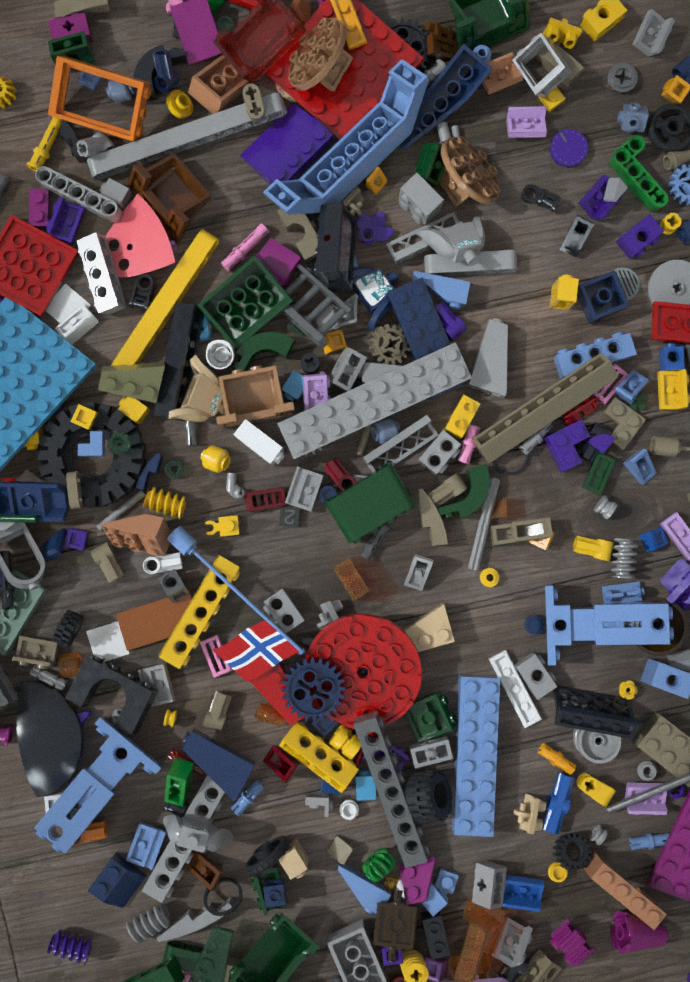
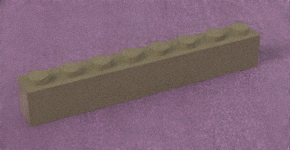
M602 353L598 354L474 437L472 440L480 454L488 464L610 384L618 378L611 361Z

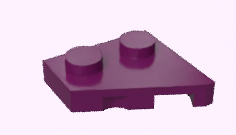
M430 857L428 862L405 868L404 864L399 865L406 905L410 906L427 902L429 886L432 884V873L434 865L437 863V857Z

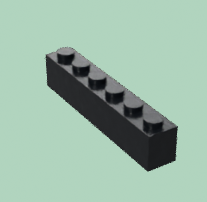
M176 303L164 360L165 368L154 410L155 416L169 419V411L181 407L192 380L193 371L190 359L197 355L204 320L203 311L195 304ZM176 418L170 419V420L183 421L182 419H176Z

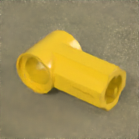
M576 536L573 543V552L610 562L614 543L601 539L594 540Z

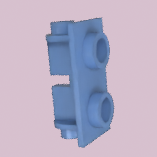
M640 581L602 586L604 603L643 601L644 589L640 587Z

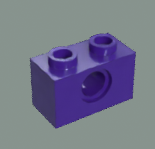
M649 214L623 234L616 243L629 259L634 256L638 258L646 252V246L649 244L653 246L661 240L659 236L664 230ZM637 235H642L644 242L639 241Z

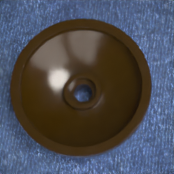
M651 597L641 601L666 602L672 607L673 619H669V626L673 627L674 636L673 639H670V644L636 646L643 652L656 656L667 655L680 648L688 634V621L682 608L678 604H670L663 597ZM656 618L653 623L659 622L661 624V619Z

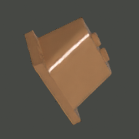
M254 366L251 367L250 371L244 372L243 369L232 371L230 375L218 377L225 409V415L216 417L217 425L221 429L241 425L245 419L252 423L296 414L294 403H284L276 366L266 368Z

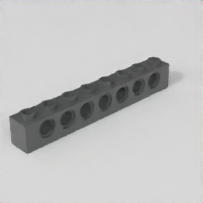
M378 711L355 717L353 725L404 866L408 868L428 862V854L431 853L428 842H425L423 839L424 830L422 825H418V822L414 820L410 810H408L406 789L403 783L405 782V777L402 770L399 771L397 764L399 762L396 753H393L391 750L392 741L390 735L385 733L384 728H386L384 718L379 716ZM375 732L378 734V737L373 738L369 733ZM381 750L385 755L380 756L376 751ZM389 769L391 770V773L387 774L384 773L382 770ZM389 787H396L398 790L391 791ZM396 805H402L404 808L398 809ZM402 823H409L411 826L405 827ZM413 840V841H415V842H417V843H416V844H410L408 841Z

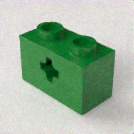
M175 758L167 774L164 802L181 807L184 806L191 790L194 763Z

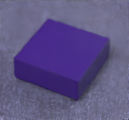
M69 528L65 547L85 550L89 532Z

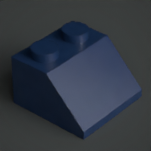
M116 852L88 889V892L103 903L123 908L147 875Z

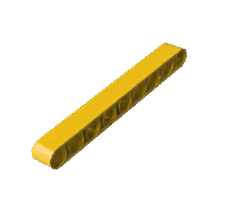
M204 229L199 231L111 366L140 364L173 314L176 303L181 302L218 246L219 239Z

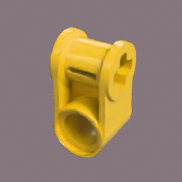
M582 773L577 777L576 784L580 790L604 807L608 806L616 792L615 789L587 773ZM586 781L590 783L589 786L585 785Z

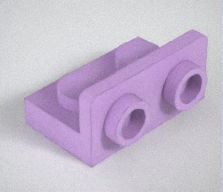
M325 372L303 375L304 411L331 399L330 395H327V388H330V378L327 377Z

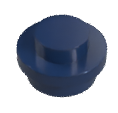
M531 615L526 618L524 627L530 634H539L544 628V622L541 617Z

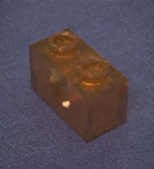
M350 558L333 567L353 601L370 591Z

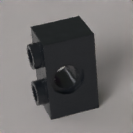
M429 911L422 912L421 918L431 960L451 955L440 911L434 916Z

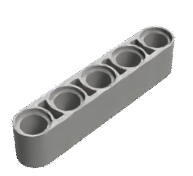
M43 166L37 169L35 173L37 181L51 192L84 207L110 222H118L122 218L123 212L113 200L48 167ZM50 175L49 179L44 181L45 177ZM66 183V186L60 189L61 185ZM79 192H82L80 197H76ZM95 200H99L97 205L92 206ZM115 208L112 214H108L110 209Z
M515 250L481 251L478 256V263L473 266H469L467 261L455 263L450 258L442 257L439 254H430L424 256L425 273L443 277L512 273L518 271L517 252Z

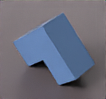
M90 431V444H78V456L104 457L105 432Z

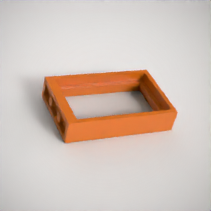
M57 56L48 115L130 141L140 140L144 133L142 125L143 120L147 116L148 109L146 104L147 99L151 95V82L70 57ZM71 68L138 88L130 130L64 110Z

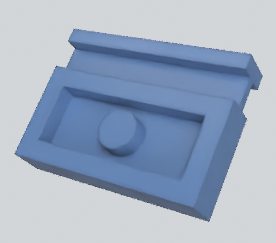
M140 821L126 861L153 870L167 831Z

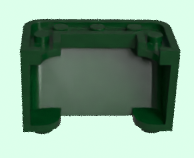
M276 913L269 922L271 925L239 964H234L230 969L229 974L231 975L229 980L230 982H286L303 960L306 961L307 957L305 955L309 953L314 954L319 946L283 913L278 915Z

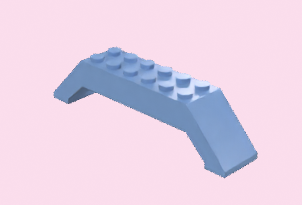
M401 59L388 72L389 78L381 101L300 179L288 181L276 179L263 192L264 195L288 215L320 213L321 205L341 202L412 133L429 81L428 76Z

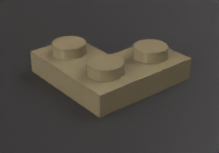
M616 397L612 399L603 412L604 415L618 424L611 434L615 438L612 444L623 451L646 419Z

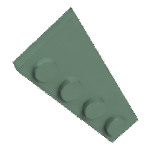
M13 570L12 575L20 580L31 579L20 571ZM42 585L31 591L29 588L20 589L15 587V592H13L15 608L2 610L1 607L0 654L8 656L48 589Z

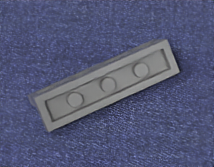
M452 212L387 243L386 246L395 265L431 249L423 239L413 245L409 244L411 237H420V231L427 228H434L440 231V229H443L444 222L451 218L455 225L463 224V222H459L455 213ZM401 244L405 248L395 253L392 246Z
M428 415L363 457L372 473L375 469L371 462L375 459L385 460L384 464L387 461H392L391 463L394 466L438 436V433L430 423L431 420ZM426 425L433 432V435L428 438L419 437L420 429ZM405 439H416L415 447L412 449L403 448ZM392 448L400 449L399 458L396 460L387 458L388 452Z

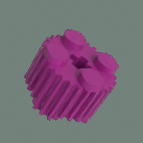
M567 918L551 933L552 939L550 943L557 951L559 949L562 950L565 954L564 959L571 967L574 965L579 967L596 949L593 945L589 947L586 942L587 936L578 926L573 928L570 925L572 921Z

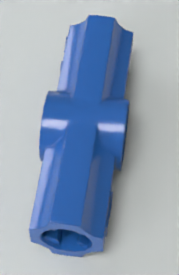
M558 772L553 791L549 793L547 798V811L543 822V830L552 834H559L564 815L568 813L570 808V794L575 777Z

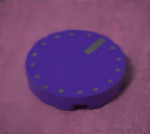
M574 129L559 131L550 144L552 159L556 164L567 166V168L579 165L588 152L586 138L581 132Z

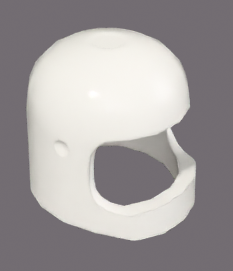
M225 340L212 341L206 349L207 362L215 369L227 368L235 359L233 346Z

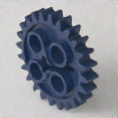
M314 656L311 657V662H308L304 657L303 664L297 660V668L290 666L292 673L286 672L285 676L288 680L282 681V684L287 686L281 689V692L287 693L282 699L289 700L286 703V707L292 706L291 713L298 711L297 718L305 715V721L308 720L309 716H312L313 722L316 721V716L323 720V714L331 717L330 710L337 712L335 705L341 706L342 702L339 698H345V694L340 692L346 690L344 685H340L344 682V678H338L341 675V671L334 672L336 665L334 664L329 667V660L322 663V657L319 658L318 662H315ZM311 671L315 674V677L312 680H308L304 677V674ZM298 680L303 681L306 685L298 683ZM324 681H330L333 685L329 689H324L321 684ZM316 685L317 691L310 692V687ZM303 689L306 694L303 697H298L295 695V691ZM321 693L328 694L329 698L324 697ZM320 698L323 701L322 705H313V699Z

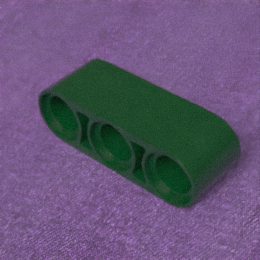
M168 941L162 962L174 956L181 970L215 977L218 974L222 954L218 951L178 941Z

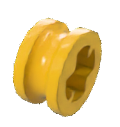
M167 709L163 726L170 725L171 728H174L177 710L171 712L170 709Z

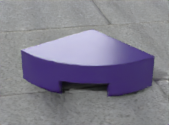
M600 434L590 438L587 442L604 454L615 438L607 434Z

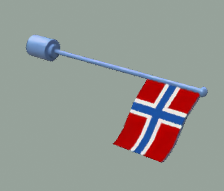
M178 526L169 535L167 540L184 556L187 554L197 556L264 619V621L244 630L227 644L213 649L246 682L262 676L288 657L297 653L300 655L305 653L304 648L301 649L196 551L198 541L183 527Z

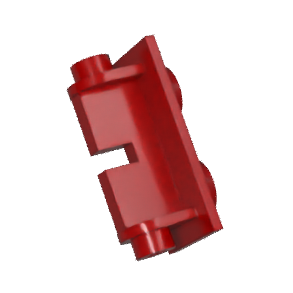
M591 395L564 413L562 417H564L563 422L565 425H571L582 418L579 413L580 411L586 416L596 410L599 406L596 400L598 397Z

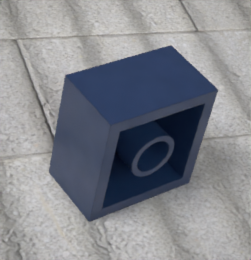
M615 270L578 285L577 297L589 324L619 313L630 306Z

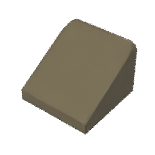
M337 835L327 853L344 865L353 851V845Z

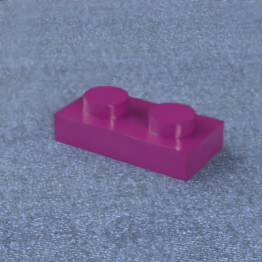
M29 189V224L36 228H46L47 222L50 219V190Z

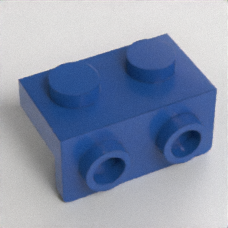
M506 875L503 907L541 912L544 880Z

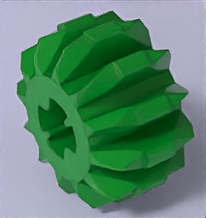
M379 848L368 856L362 869L369 880L378 882L389 874L396 861L389 850Z

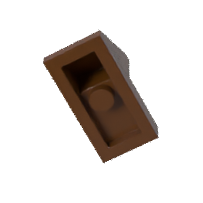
M195 851L187 866V869L211 891L214 890L223 874V864L212 862L199 851Z

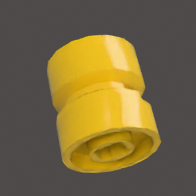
M341 724L328 744L336 750L340 749L341 754L351 760L360 750L361 744L357 734H352V730L349 727Z

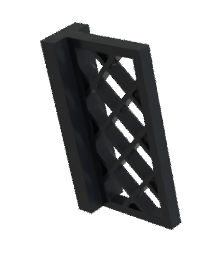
M557 686L553 689L556 709L555 725L629 739L634 738L639 723L638 719L634 718L631 699L628 700L618 696ZM560 693L566 694L569 697L565 698ZM579 697H584L587 699V701H583ZM574 700L579 705L575 706L570 701ZM598 700L604 701L607 704L603 705ZM590 704H594L598 709L595 710ZM618 704L626 705V707L622 708ZM612 707V708L615 709L617 712L614 713V712H612L609 708Z

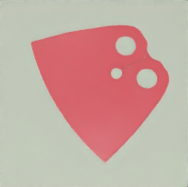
M137 194L123 210V216L120 221L115 222L106 235L108 245L113 239L119 242V248L116 251H111L118 277H132L175 263L172 247L162 223L148 203ZM128 244L133 245L131 250L127 249ZM122 259H128L129 267L126 270L119 268V262Z

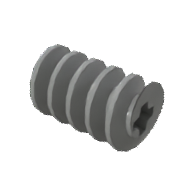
M614 538V541L619 543V545L613 546V549L618 552L613 553L612 556L618 560L612 561V564L617 566V568L611 569V572L616 574L611 577L633 579L635 575L630 572L635 571L636 568L631 566V564L637 563V560L633 559L632 556L638 555L637 552L633 551V548H638L639 545L633 543L635 540Z
M163 902L160 903L161 909L157 906L153 907L154 913L150 909L147 910V917L141 913L140 921L134 917L133 925L129 920L126 921L128 933L136 943H141L143 939H148L150 935L154 936L157 934V931L161 932L164 928L170 927V913Z

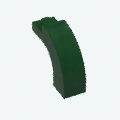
M278 332L256 334L248 338L238 348L236 354L241 357V360L238 359L233 370L243 369L244 372L247 371L252 360L262 353L270 352L287 359L295 344V340Z
M487 464L466 469L469 481V491L466 497L459 503L437 508L440 515L447 518L455 516L454 512L457 511L458 518H463L475 512L482 505L490 485Z

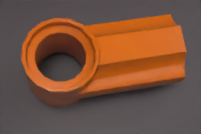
M105 820L92 822L73 846L80 845L83 842L107 838L108 829Z

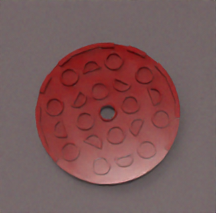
M352 614L334 620L316 635L306 655L308 662H311L312 656H314L315 662H318L319 658L322 657V663L329 660V667L334 664L336 665L334 672L341 671V675L338 678H344V682L340 685H344L346 690L340 692L345 694V698H339L342 705H335L337 712L330 710L331 717L328 718L344 724L345 727L355 729L353 725L355 717L378 711L379 716L384 718L385 725L393 723L410 709L420 689L422 665L415 644L401 627L377 615ZM359 667H364L368 669V674L360 676L357 670ZM311 671L305 673V678L308 680H312L315 677V674ZM324 681L321 685L324 689H329L333 684L330 681ZM317 686L310 687V692L317 691ZM321 693L324 697L329 698L328 694ZM320 698L313 699L316 706L322 705L323 701Z

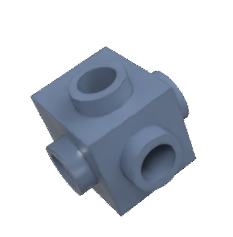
M638 103L624 104L623 110L619 111L617 119L621 130L627 133H633L634 131L644 132L649 116L647 106H641Z

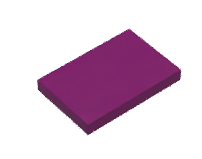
M189 0L170 7L189 65L225 53L208 0Z

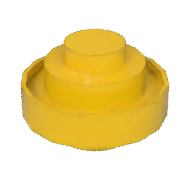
M174 90L167 96V107L175 117L185 119L192 114L193 104L187 94L180 90Z

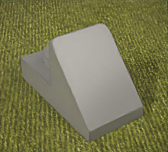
M415 554L412 557L404 585L422 591L434 560Z

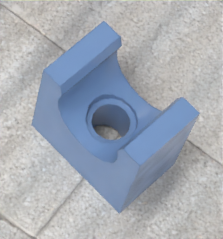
M648 658L640 681L688 699L690 696V673ZM670 675L674 676V681L672 684H668L667 678Z

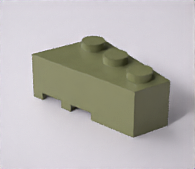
M164 361L135 365L103 366L98 390L156 403L165 368Z

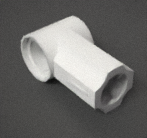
M178 552L166 554L165 556L148 557L143 562V569L148 574L183 569L181 554ZM150 560H155L158 564L157 569L154 571L148 568Z

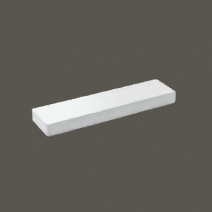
M504 650L488 658L496 675L500 678V682L524 728L542 720L507 651Z

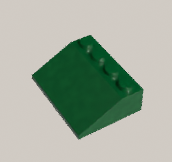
M257 253L197 306L233 348L236 349L289 305L293 299L269 265Z

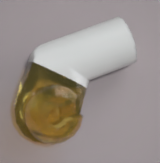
M389 876L385 879L384 887L387 890H403L402 879ZM404 890L402 892V899H405Z

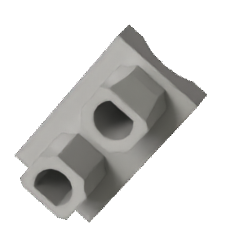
M340 600L327 601L320 604L323 613L319 614L321 622L317 623L318 628L321 626L325 627L338 619L336 612L343 609Z

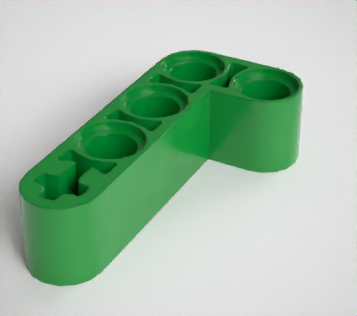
M635 135L614 152L609 163L611 168L649 211L659 212L668 203V195L636 159L645 147V140L641 136ZM631 144L636 145L638 150L633 149ZM616 156L622 157L624 162L618 161ZM629 170L634 171L636 173V176H632L629 173ZM641 184L646 185L648 190H644Z

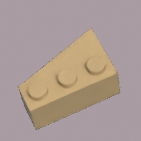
M443 603L403 629L412 639L418 652L455 642Z

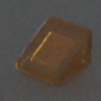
M506 498L499 500L491 519L508 516Z
M79 652L60 654L58 665L62 678L77 675L81 667Z

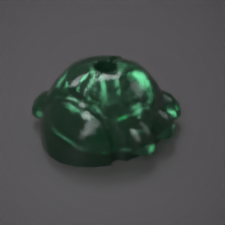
M114 431L109 439L107 448L111 449L112 453L116 452L117 455L127 452L131 447L130 440H128L129 435H124L122 431L119 433Z

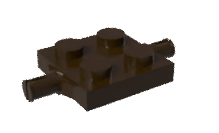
M394 889L393 902H377L373 945L384 946L389 949L387 962H391L392 957V963H396L397 950H413L417 914L416 906H408L401 903L403 890H399L398 895L397 889Z

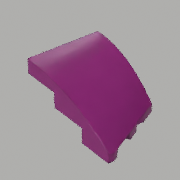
M270 238L259 252V255L269 265L286 289L291 283L290 274L302 260L300 256Z

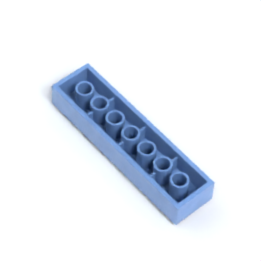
M459 674L452 831L454 835L494 836L500 678L498 676Z

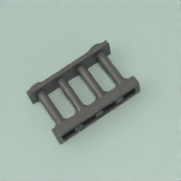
M298 264L297 268L300 276L286 291L291 295L306 280L313 287L295 305H287L280 312L316 345L323 349L327 345L324 338L326 337L325 334L345 314L351 320L355 318L352 312L353 307L347 301H341L316 279L310 268H304ZM318 292H321L326 299L307 317H302L299 314V310ZM333 303L339 308L321 328L315 329L312 326V322L330 304Z

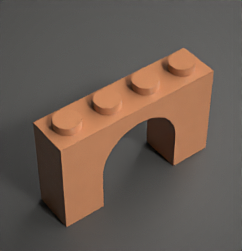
M592 850V854H589L592 857L591 861H587L589 864L583 866L589 877L655 930L667 914L649 895L639 887L637 889L633 887L605 859Z

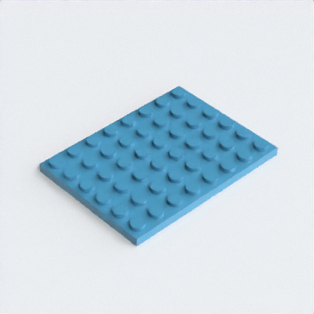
M6 297L0 303V471L96 368V364L25 307Z

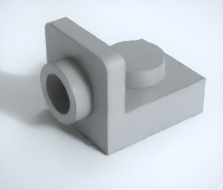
M306 793L305 805H309L310 808L325 806L324 817H328L329 811H333V799H329V794Z

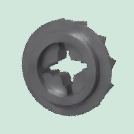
M627 63L615 64L607 75L608 84H610L612 90H616L618 93L629 92L635 87L638 80L636 70ZM623 72L624 79L627 80H624L621 84L619 77Z

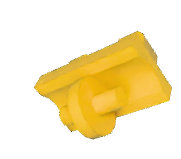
M550 17L543 34L548 36L552 43L560 42L564 44L565 48L572 49L582 32V28L568 24V19L563 18L560 21Z

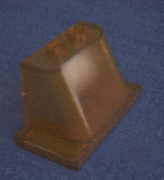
M471 898L467 899L462 916L469 923L460 957L451 954L446 971V976L451 977L453 982H474L477 979H486L493 958L492 953L506 914L504 908L487 909L473 903Z

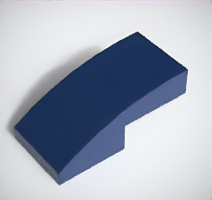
M156 454L147 463L138 479L136 488L147 490L151 472L156 474L160 472L163 455Z

